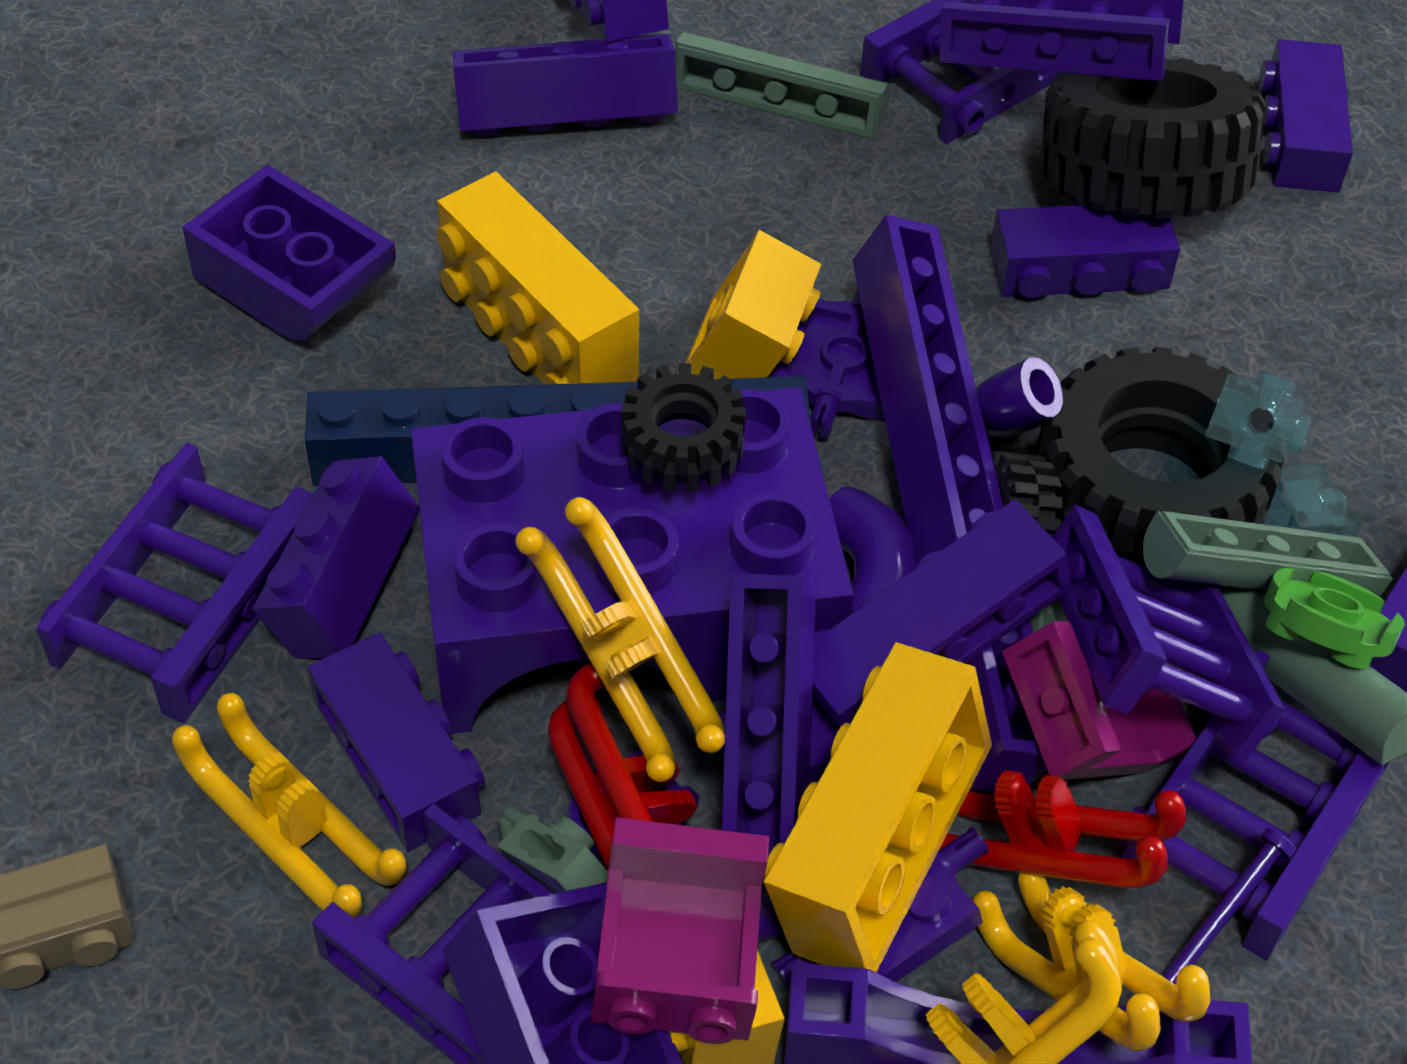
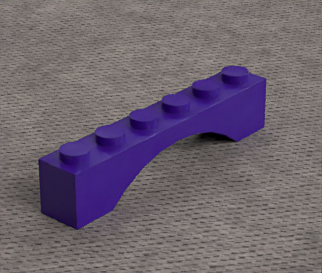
M793 962L787 1006L784 1064H961L947 1049L945 1044L939 1040L926 1020L925 1014L938 1003L944 1004L947 1008L949 1007L950 1010L954 1011L961 1021L994 1052L1001 1048L1004 1043L983 1018L982 1014L978 1013L970 1003L932 995L905 986L870 969ZM1211 1000L1205 1015L1201 1019L1188 1023L1175 1020L1159 1010L1161 1030L1156 1043L1151 1048L1137 1052L1120 1046L1102 1032L1097 1031L1058 1064H1253L1249 1004ZM1119 1006L1120 1009L1126 1012V1006ZM1014 1009L1028 1025L1045 1012L1043 1010Z

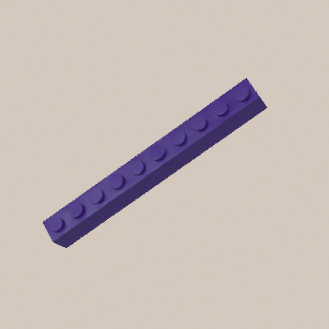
M885 215L852 262L906 525L917 547L918 563L927 554L936 550H943L965 535L972 524L982 515L988 512H997L1004 505L938 226ZM1030 618L966 663L976 668L992 747L970 789L995 792L997 777H1000V773H1004V770L1023 773V777H1026L1025 782H1028L1030 785L1047 770L1002 654V651L1034 633Z

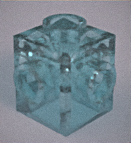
M1261 370L1256 382L1234 374H1228L1205 436L1231 445L1227 457L1265 470L1269 459L1282 463L1287 450L1300 454L1314 417L1302 413L1306 399L1294 396L1298 383ZM1265 408L1273 414L1274 425L1270 431L1261 432L1253 427L1251 416L1255 409Z

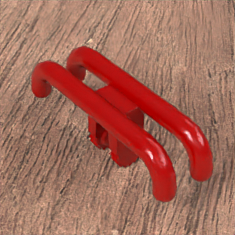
M589 664L583 666L570 679L566 694L567 700L552 713L547 731L554 754L607 870H609L616 817L679 825V823L685 822L686 819L692 817L698 806L691 791H687V789L654 791L655 789L668 786L670 782L675 781L674 779L679 776L678 773L680 772L677 763L675 773L668 781L655 782L647 775L644 755L622 757L603 717L600 702L595 698V692L606 689L593 665ZM576 727L598 771L596 775L577 737Z
M1004 770V773H1000V777H997L994 795L969 791L957 814L973 820L1003 824L1011 842L984 839L989 853L982 855L969 865L1122 888H1144L1157 883L1168 869V855L1163 841L1176 837L1186 823V807L1183 798L1178 792L1172 790L1162 791L1155 798V814H1143L1076 805L1069 787H1066L1067 782H1064V778L1045 775V778L1042 777L1041 782L1038 783L1039 786L1036 789L1037 795L1035 798L1028 782H1025L1026 777H1023V773ZM947 833L940 849L959 837V835ZM1081 834L1138 842L1136 845L1137 859L1075 852L1074 850Z

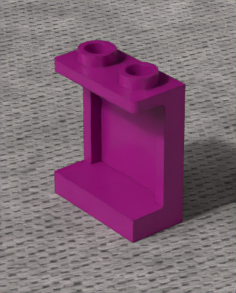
M1053 621L1002 651L1050 776L1075 779L1146 773L1187 753L1196 741L1181 701L1155 689L1144 692L1129 715L1105 706L1091 676L1070 621Z
M616 817L590 1022L609 1024L613 1029L627 1034H644L653 1029L688 1033L695 1040L710 1044L726 1043L733 1039L748 1041L758 1003V991L755 990L761 889L768 863L769 836Z

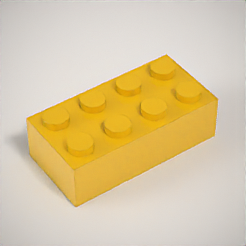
M497 171L437 200L439 228L436 229V238L442 249L443 270L440 271L441 283L453 301L458 302L462 300L474 312L478 325L486 335H496L508 347L510 356L519 369L524 372L530 370L543 385L637 382L639 377V308Z
M895 642L883 666H876L870 672L863 690V702L851 724L844 723L838 730L831 748V760L819 782L809 784L802 795L798 808V820L786 842L778 843L768 857L764 884L793 954L821 965L864 968L877 973L992 747L975 666Z

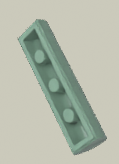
M683 32L676 41L675 66L678 89L868 138H876L885 118L890 97L889 83Z
M1157 511L1146 530L1143 542V557L1146 567L1153 576L1161 579L1267 591L1272 577L1277 570L1295 568L1291 580L1309 582L1313 571H1319L1353 582L1379 597L1392 581L1390 573L1361 537Z
M1217 585L1254 653L1256 654L1259 649L1270 655L1265 673L1273 683L1381 766L1407 752V692L1371 666L1367 669L1346 666L1329 654L1330 648L1314 643L1306 638L1301 641H1294L1273 633L1265 625L1269 611L1265 607L1263 600L1267 591Z

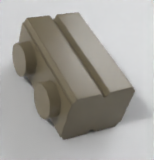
M107 844L0 875L1 987L6 989L28 987L38 982L43 977L45 971L71 963L80 966L99 965L112 959L117 954L118 949L134 944L118 874Z

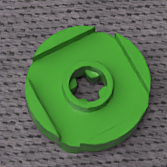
M1282 568L1274 573L1263 600L1265 607L1269 611L1265 625L1273 633L1294 641H1301L1306 638L1314 643L1330 648L1329 654L1335 660L1357 669L1369 668L1373 657H1385L1392 654L1404 629L1405 622L1398 612L1392 621L1380 613L1385 603L1382 598L1353 582L1324 572L1313 571L1309 582L1291 580L1295 568Z

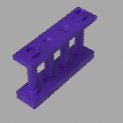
M932 0L864 36L860 76L885 82L892 77L902 76L943 108L939 139L945 144L964 134L970 135L975 133L988 120L1051 85L1061 73L1002 67L995 70L991 66L951 63L974 80L975 83L957 92L919 62L930 56L940 55L941 7L946 2L967 3V0Z
M967 0V3L946 2L941 7L939 62L1161 81L1165 74L1167 43L1180 44L1184 0Z
M186 442L171 462H167L160 467L151 487L62 597L50 603L45 609L40 624L36 629L49 665L61 669L79 645L152 676L151 681L161 714L185 723L261 620L252 608L267 582L268 574L277 564L294 532L295 524L303 515L314 493L295 486L281 506H275L270 510L206 484L198 447ZM193 505L260 534L246 552L234 555L172 528L187 508ZM154 550L225 580L210 599H205L200 603L138 577L135 574ZM117 597H120L184 624L189 628L173 648H168L163 652L100 625L98 621Z
M1074 504L1052 537L1067 553L1073 588L1058 599L1067 620L1071 623L1103 704L1129 715L1144 692H1148L1151 689L1187 702L1212 713L1233 757L1245 762L1260 741L1272 733L1285 707L1217 585L1157 578L1146 567L1116 555L1097 514Z
M1258 649L1255 655L1265 671L1270 655ZM1282 700L1281 702L1285 710L1279 716L1275 728L1336 761L1335 769L1345 774L1337 787L1327 781L1320 786L1257 749H1254L1245 762L1234 758L1212 716L1161 790V792L1166 790L1178 792L1183 798L1186 807L1260 850L1265 845L1260 835L1266 828H1272L1280 832L1296 847V851L1290 859L1280 855L1274 863L1275 867L1284 871L1275 886L1262 879L1240 906L1244 909L1241 916L1252 922L1242 947L1265 961H1268L1390 763L1388 762L1381 766L1339 732ZM1214 756L1307 809L1305 817L1314 821V824L1307 835L1295 829L1290 835L1198 782L1196 779L1211 757ZM1155 800L1148 811L1137 805L1132 812L1155 814ZM1177 836L1163 841L1170 866L1222 897L1227 894L1241 876L1238 872ZM1116 840V842L1125 846L1122 858H1138L1136 855V845L1138 842Z
M433 803L423 813L428 847L432 851L366 916L357 914L353 918L332 902L312 921L319 955L455 1064H484L463 1004L442 988L441 978L449 970L443 949L476 910L554 893L488 845L483 833L469 819L460 815L452 818ZM455 867L485 889L475 902L420 958L411 956L406 960L388 946L387 936Z

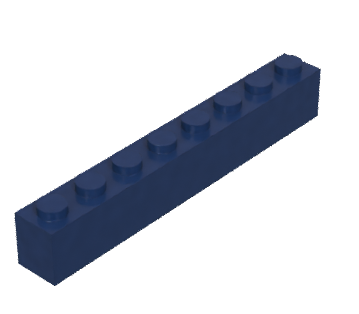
M805 376L730 379L732 381V392L738 389L768 391L801 387L811 425ZM637 382L307 392L305 445L313 486L320 484L321 476L329 467L331 461L378 456L383 457L401 483H417L411 428L457 424L468 419L480 417L505 419L589 410L605 404L625 403L626 391L629 386L637 388Z

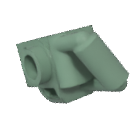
M513 806L507 807L503 815L498 818L501 842L497 848L503 853L504 857L551 892L559 893L607 882L608 871L590 851L595 844L593 839L570 818L562 815L555 824L548 823L545 825L536 814H528Z

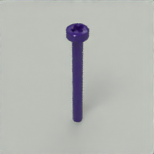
M1272 828L1264 830L1260 835L1261 840L1265 843L1264 847L1163 973V977L1177 985L1178 972L1184 966L1195 965L1281 855L1286 859L1291 858L1296 851V847L1287 837Z

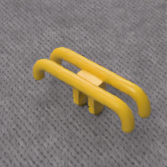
M576 497L571 499L565 507L566 519L576 526L588 543L621 602L595 613L561 553L541 530L535 527H525L518 532L515 543L517 549L532 561L542 576L637 741L646 760L647 775L655 782H665L675 773L676 760L660 724L629 671L654 657L687 714L696 733L697 745L702 751L706 753L718 752L725 744V729L709 695L612 528L591 501L582 497Z
M235 693L222 695L217 702V712L231 740L254 765L251 768V773L248 775L250 777L248 782L250 783L249 787L253 801L214 762L205 749L196 728L190 725H183L173 732L172 744L174 750L194 782L322 911L334 902L354 918L361 912L362 898L357 887L351 884L338 886L301 849L303 845L320 832L324 833L373 881L383 886H391L400 883L404 879L407 866L403 853L396 848H388L382 851L264 737L248 715L244 701L239 695Z
M1019 873L1018 885L1024 903L1034 921L1047 935L1053 963L1017 938L1009 927L1003 915L1000 902L994 893L984 890L978 892L973 897L972 901L980 909L983 922L978 926V929L994 955L1007 967L1056 1001L1073 989L1086 976L1085 971L1075 959L1074 952L1077 943L1074 940V930L1076 926L1085 920H1094L1106 930L1117 948L1121 985L1136 994L1127 1002L1126 1012L1117 1007L1115 1013L1099 1030L1124 1048L1137 1052L1151 1048L1156 1043L1161 1030L1159 1010L1175 1020L1188 1023L1201 1019L1208 1009L1211 1001L1210 985L1206 972L1200 966L1192 964L1184 966L1178 972L1177 985L1125 953L1122 949L1118 928L1114 926L1116 920L1112 918L1113 914L1098 904L1093 905L1089 903L1086 907L1088 903L1084 901L1085 897L1071 887L1065 888L1062 886L1059 890L1055 888V891L1051 894L1046 876Z
M1094 920L1080 922L1074 930V940L1077 943L1074 954L1077 963L1085 971L1086 976L1079 984L1029 1025L1001 994L992 987L985 977L983 978L980 974L974 973L961 984L969 1003L978 1013L982 1014L983 1018L1004 1043L996 1052L989 1048L961 1021L954 1011L950 1010L949 1007L947 1008L944 1004L938 1003L925 1014L926 1020L939 1040L945 1044L947 1049L961 1064H1058L1099 1031L1117 1010L1122 992L1117 948L1106 930Z

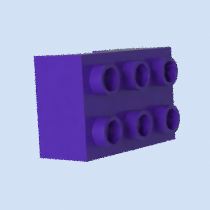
M801 387L768 391L740 390L743 396V407H746L744 449L741 461L737 460L736 470L730 476L721 471L720 484L710 488L703 478L699 480V491L688 493L686 482H676L675 492L663 490V478L658 477L651 486L642 481V469L633 473L628 467V456L623 457L622 403L605 404L589 410L505 419L480 417L468 419L457 424L411 428L442 708L450 722L452 734L472 732L474 718L481 705L492 693L509 681L547 665L577 659H589L537 568L525 554L517 549L515 541L521 529L535 527L548 536L561 553L595 613L621 602L588 543L576 526L566 519L565 507L571 499L576 497H582L591 501L612 528L712 702L726 700L731 573L816 577L815 633L822 629L833 628L850 616L853 591ZM686 419L668 421L659 426L663 431L678 436L695 435L708 429L701 423ZM654 657L643 663L662 672Z

